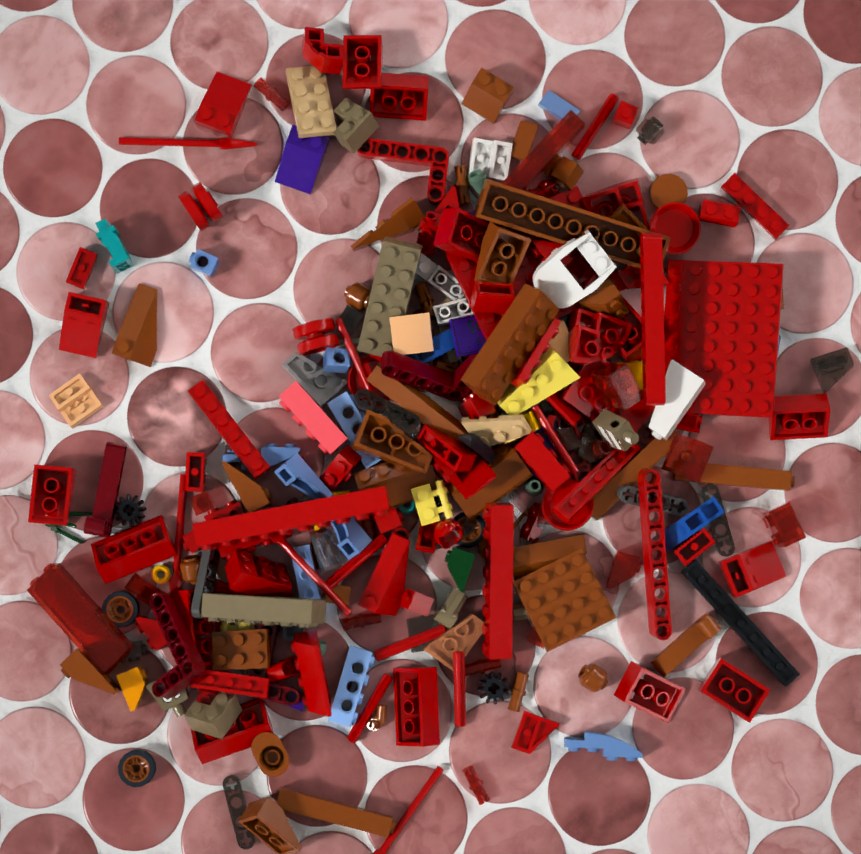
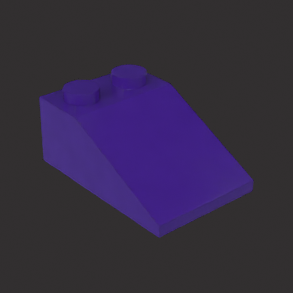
M292 125L275 182L311 195L330 142L329 137L299 138L297 127Z

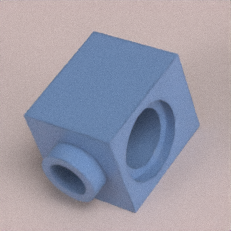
M197 249L196 253L193 252L191 254L189 262L192 269L212 278L220 260L211 254ZM201 258L208 259V264L205 267L198 265Z
M326 347L323 354V372L346 374L349 367L352 366V358L349 355L348 349ZM334 358L340 359L342 363L336 362Z

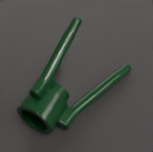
M70 511L69 516H92L93 512ZM68 522L67 527L76 528L77 525ZM45 524V526L51 527L52 531H56L80 544L83 543L82 540L60 529L63 525Z

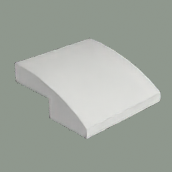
M473 138L467 176L472 171L481 169L482 172H485L487 179L507 181L513 143Z

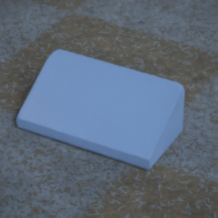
M550 90L547 91L538 104L540 108L569 127L580 112V110Z

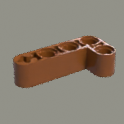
M705 613L651 661V664L665 677L707 639L715 636L722 627L709 613Z

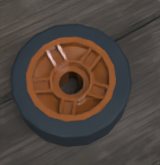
M464 512L456 515L454 520L461 525L463 537L456 544L465 548L475 547L483 539V529L486 528L485 522L479 515L471 521ZM466 526L471 527L470 533H465L464 528Z
M125 591L114 592L108 595L102 605V615L105 621L117 628L128 627L133 624L140 613V606L136 597ZM119 606L124 607L123 613L117 612Z
M141 749L126 753L120 759L118 765V774L121 780L132 787H142L149 783L156 772V762L153 756ZM139 765L140 771L135 772L133 766Z

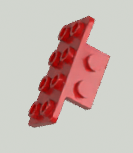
M431 454L433 455L431 460L434 462L432 465L438 473L442 472L441 476L447 483L451 482L465 499L471 498L496 478L495 472L479 455H477L470 471L455 472L434 454Z

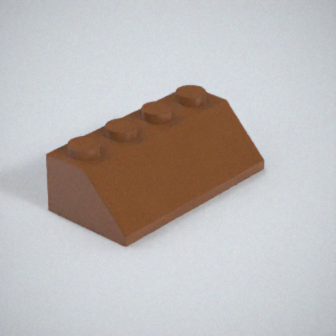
M509 442L506 444L502 443L493 449L496 452L493 464H490L482 457L486 464L495 472L496 478L471 498L465 499L451 482L444 485L470 521L483 512L484 508H486V503H496L533 476Z
M391 462L354 473L359 491L382 486L388 487L392 508L414 501L412 488L430 484L432 491L437 489L435 483L437 478L431 462L426 474Z

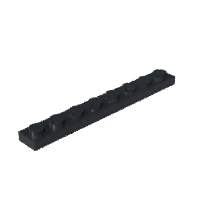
M696 559L681 571L684 577L784 687H787L800 675Z

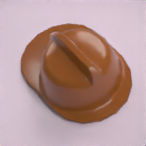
M264 732L254 738L251 750L261 771L270 777L281 776L289 767V757L279 737L273 733Z

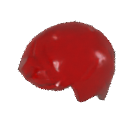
M444 519L435 526L433 535L435 541L441 547L448 549L461 540L463 531L461 525L454 519Z

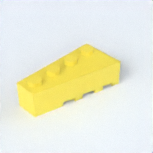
M550 346L546 353H542L539 357L541 362L537 368L532 369L530 372L532 377L528 383H523L518 388L510 383L497 404L508 415H519L580 377Z

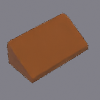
M520 121L513 141L511 158L526 163L539 127L538 124Z

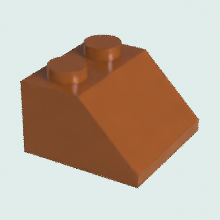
M481 67L461 104L494 124L512 95L514 87Z
M609 278L595 291L578 301L581 309L593 313L601 312L618 319H623L629 313L621 293Z

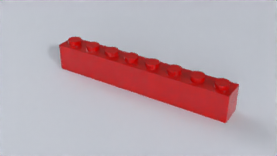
M509 502L486 503V508L483 510V518L486 520L483 538L486 539V547H483V557L485 559L483 577L485 578V585H483L482 591L485 597V604H483L482 612L485 616V623L482 625V632L485 635V642L482 643V652L490 660L512 659L514 505Z

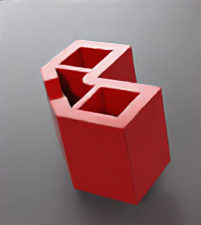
M305 27L302 40V57L321 73L340 74L343 64V45L324 43L323 28Z

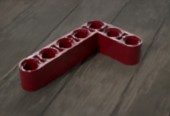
M385 351L381 354V373L386 377L445 399L461 401L471 391L461 381V378L477 354L470 355L452 374L397 352Z
M113 442L106 443L92 517L87 516L85 520V534L101 537H110L115 516L113 511L116 510L115 503L118 500L127 445Z
M154 593L150 598V607L177 665L153 683L152 693L156 697L173 698L204 674L205 664L174 597L170 594Z
M260 623L259 629H265L267 626L273 628V633L269 636L271 665L280 625H262ZM264 668L262 674H257L255 669H249L248 676L268 678L267 668ZM270 682L269 690L272 687H276L278 695L272 698L268 691V698L256 697L293 706L301 702L302 693L296 688ZM291 691L297 695L294 702L288 700V694Z

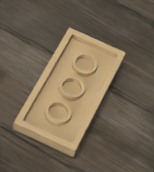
M314 66L286 68V77L298 137L308 138L335 135L333 132L337 127L326 74L321 73Z

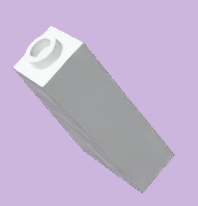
M671 360L665 376V405L655 406L649 424V429L652 431L651 435L658 440L662 438L666 441L706 385L702 378L674 360Z

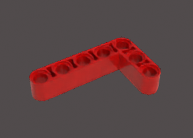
M368 138L363 144H368L370 150L367 152H362L360 148L357 150L358 155L366 159L430 166L427 199L433 205H438L443 200L449 163V153L445 148ZM382 146L389 148V152L385 155L379 153V149ZM400 149H406L408 154L405 157H400L397 152ZM419 151H424L427 157L419 159L416 154ZM439 153L444 154L446 157L442 162L435 159V156ZM440 172L443 174V178L435 180L433 174ZM433 191H439L441 197L433 199L430 194Z

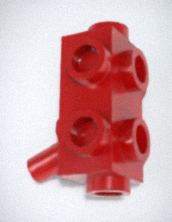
M427 211L425 219L421 218L419 229L422 232L418 233L416 243L423 245L422 253L434 254L437 247L433 243L442 214Z

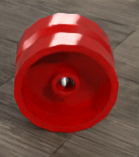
M201 182L192 186V191L197 197L195 200L187 191L180 194L178 198L200 231H203L209 227V222L204 216L205 214H208L214 222L223 218V215L217 208L218 204L210 192L206 191Z
M333 318L314 320L292 329L295 339L304 340L297 345L300 356L326 350V347L335 348L340 345L338 335L328 334L335 329Z

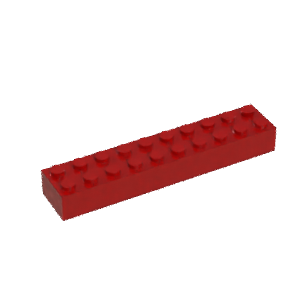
M382 486L193 523L192 526L196 547H201L202 550L207 551L217 549L219 544L228 547L236 545V541H241V543L254 542L255 537L269 539L274 538L276 533L282 536L290 535L296 529H298V532L310 531L312 526L316 525L318 528L330 527L332 522H337L339 525L350 523L352 518L361 521L369 519V515L373 514L377 517L388 515V511H392L388 487Z

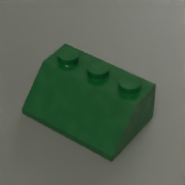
M453 547L452 551H447L444 561L448 562L447 568L459 591L464 592L476 554Z

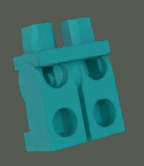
M106 218L96 222L95 224L99 230L96 235L113 258L108 261L111 268L118 274L134 266L123 242L119 238L121 235L114 225L111 226Z

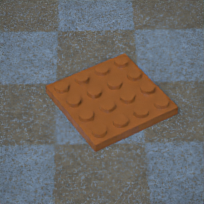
M582 548L513 582V586L546 652L617 618Z

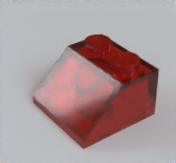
M675 433L661 469L697 484L701 480L714 447L699 440Z

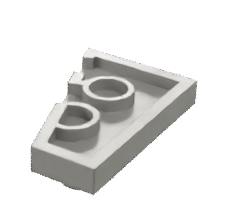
M297 352L282 364V367L320 408L348 384V381L339 378L334 373L323 372L322 367L310 359L300 356Z

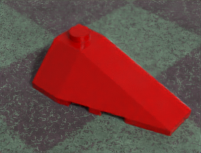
M392 532L358 603L359 606L375 614L396 616L401 605V597L404 594L410 540Z

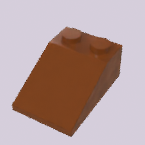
M490 221L482 240L474 280L512 284L532 239L523 232Z
M222 462L248 513L262 510L272 504L270 500L273 497L267 488L264 489L228 462Z
M83 647L77 648L60 664L62 667L61 671L67 678L71 677L74 680L112 694L122 690Z
M265 797L248 804L238 820L239 823L277 854H292L301 850L293 829L283 809L277 805L276 800Z

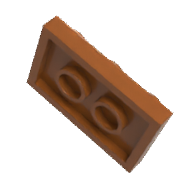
M269 629L212 632L213 671L270 668Z

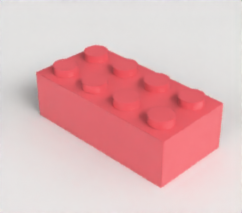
M296 381L279 396L281 406L287 412L291 410L294 413L292 418L300 427L303 424L307 428L305 432L313 441L317 439L320 442L318 447L325 455L330 453L333 456L349 441Z

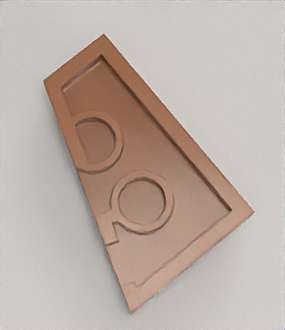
M471 613L422 649L453 671V652L463 651L466 656L482 635V625L485 622Z

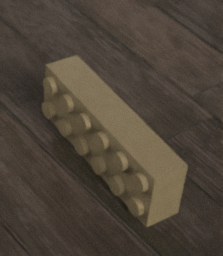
M385 236L357 351L380 357L385 351H393L389 317L404 316L407 313L423 245Z
M229 593L202 594L201 617H208V621L244 622L245 624L262 623V625L299 626L303 628L318 627V624L325 623L326 600Z

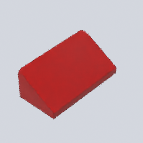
M558 392L547 397L545 401L570 426L573 427L581 419V415L573 407L560 399L561 395Z

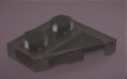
M847 347L811 358L810 361L823 394L830 390L854 367V362Z

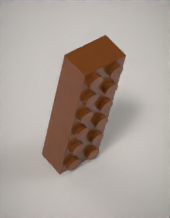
M525 283L461 378V381L479 398L496 406L560 309L541 290Z

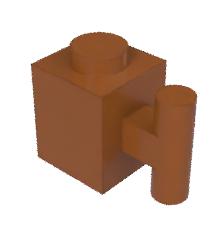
M557 154L544 171L546 176L554 178L555 184L562 189L566 187L570 190L574 188L584 173L578 163Z

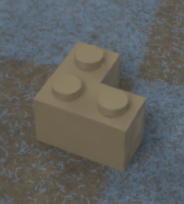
M345 98L333 111L341 123L333 133L341 146L352 153H355L379 127L371 112L348 98Z
M219 691L210 705L194 701L184 714V717L191 730L223 739L241 713L242 708L236 695Z

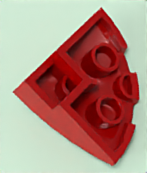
M638 178L624 181L581 197L587 211L606 217L623 203L649 230V219Z
M581 308L572 310L568 339L570 362L592 364L613 356L615 351L626 342L632 328V323L601 312L593 313Z

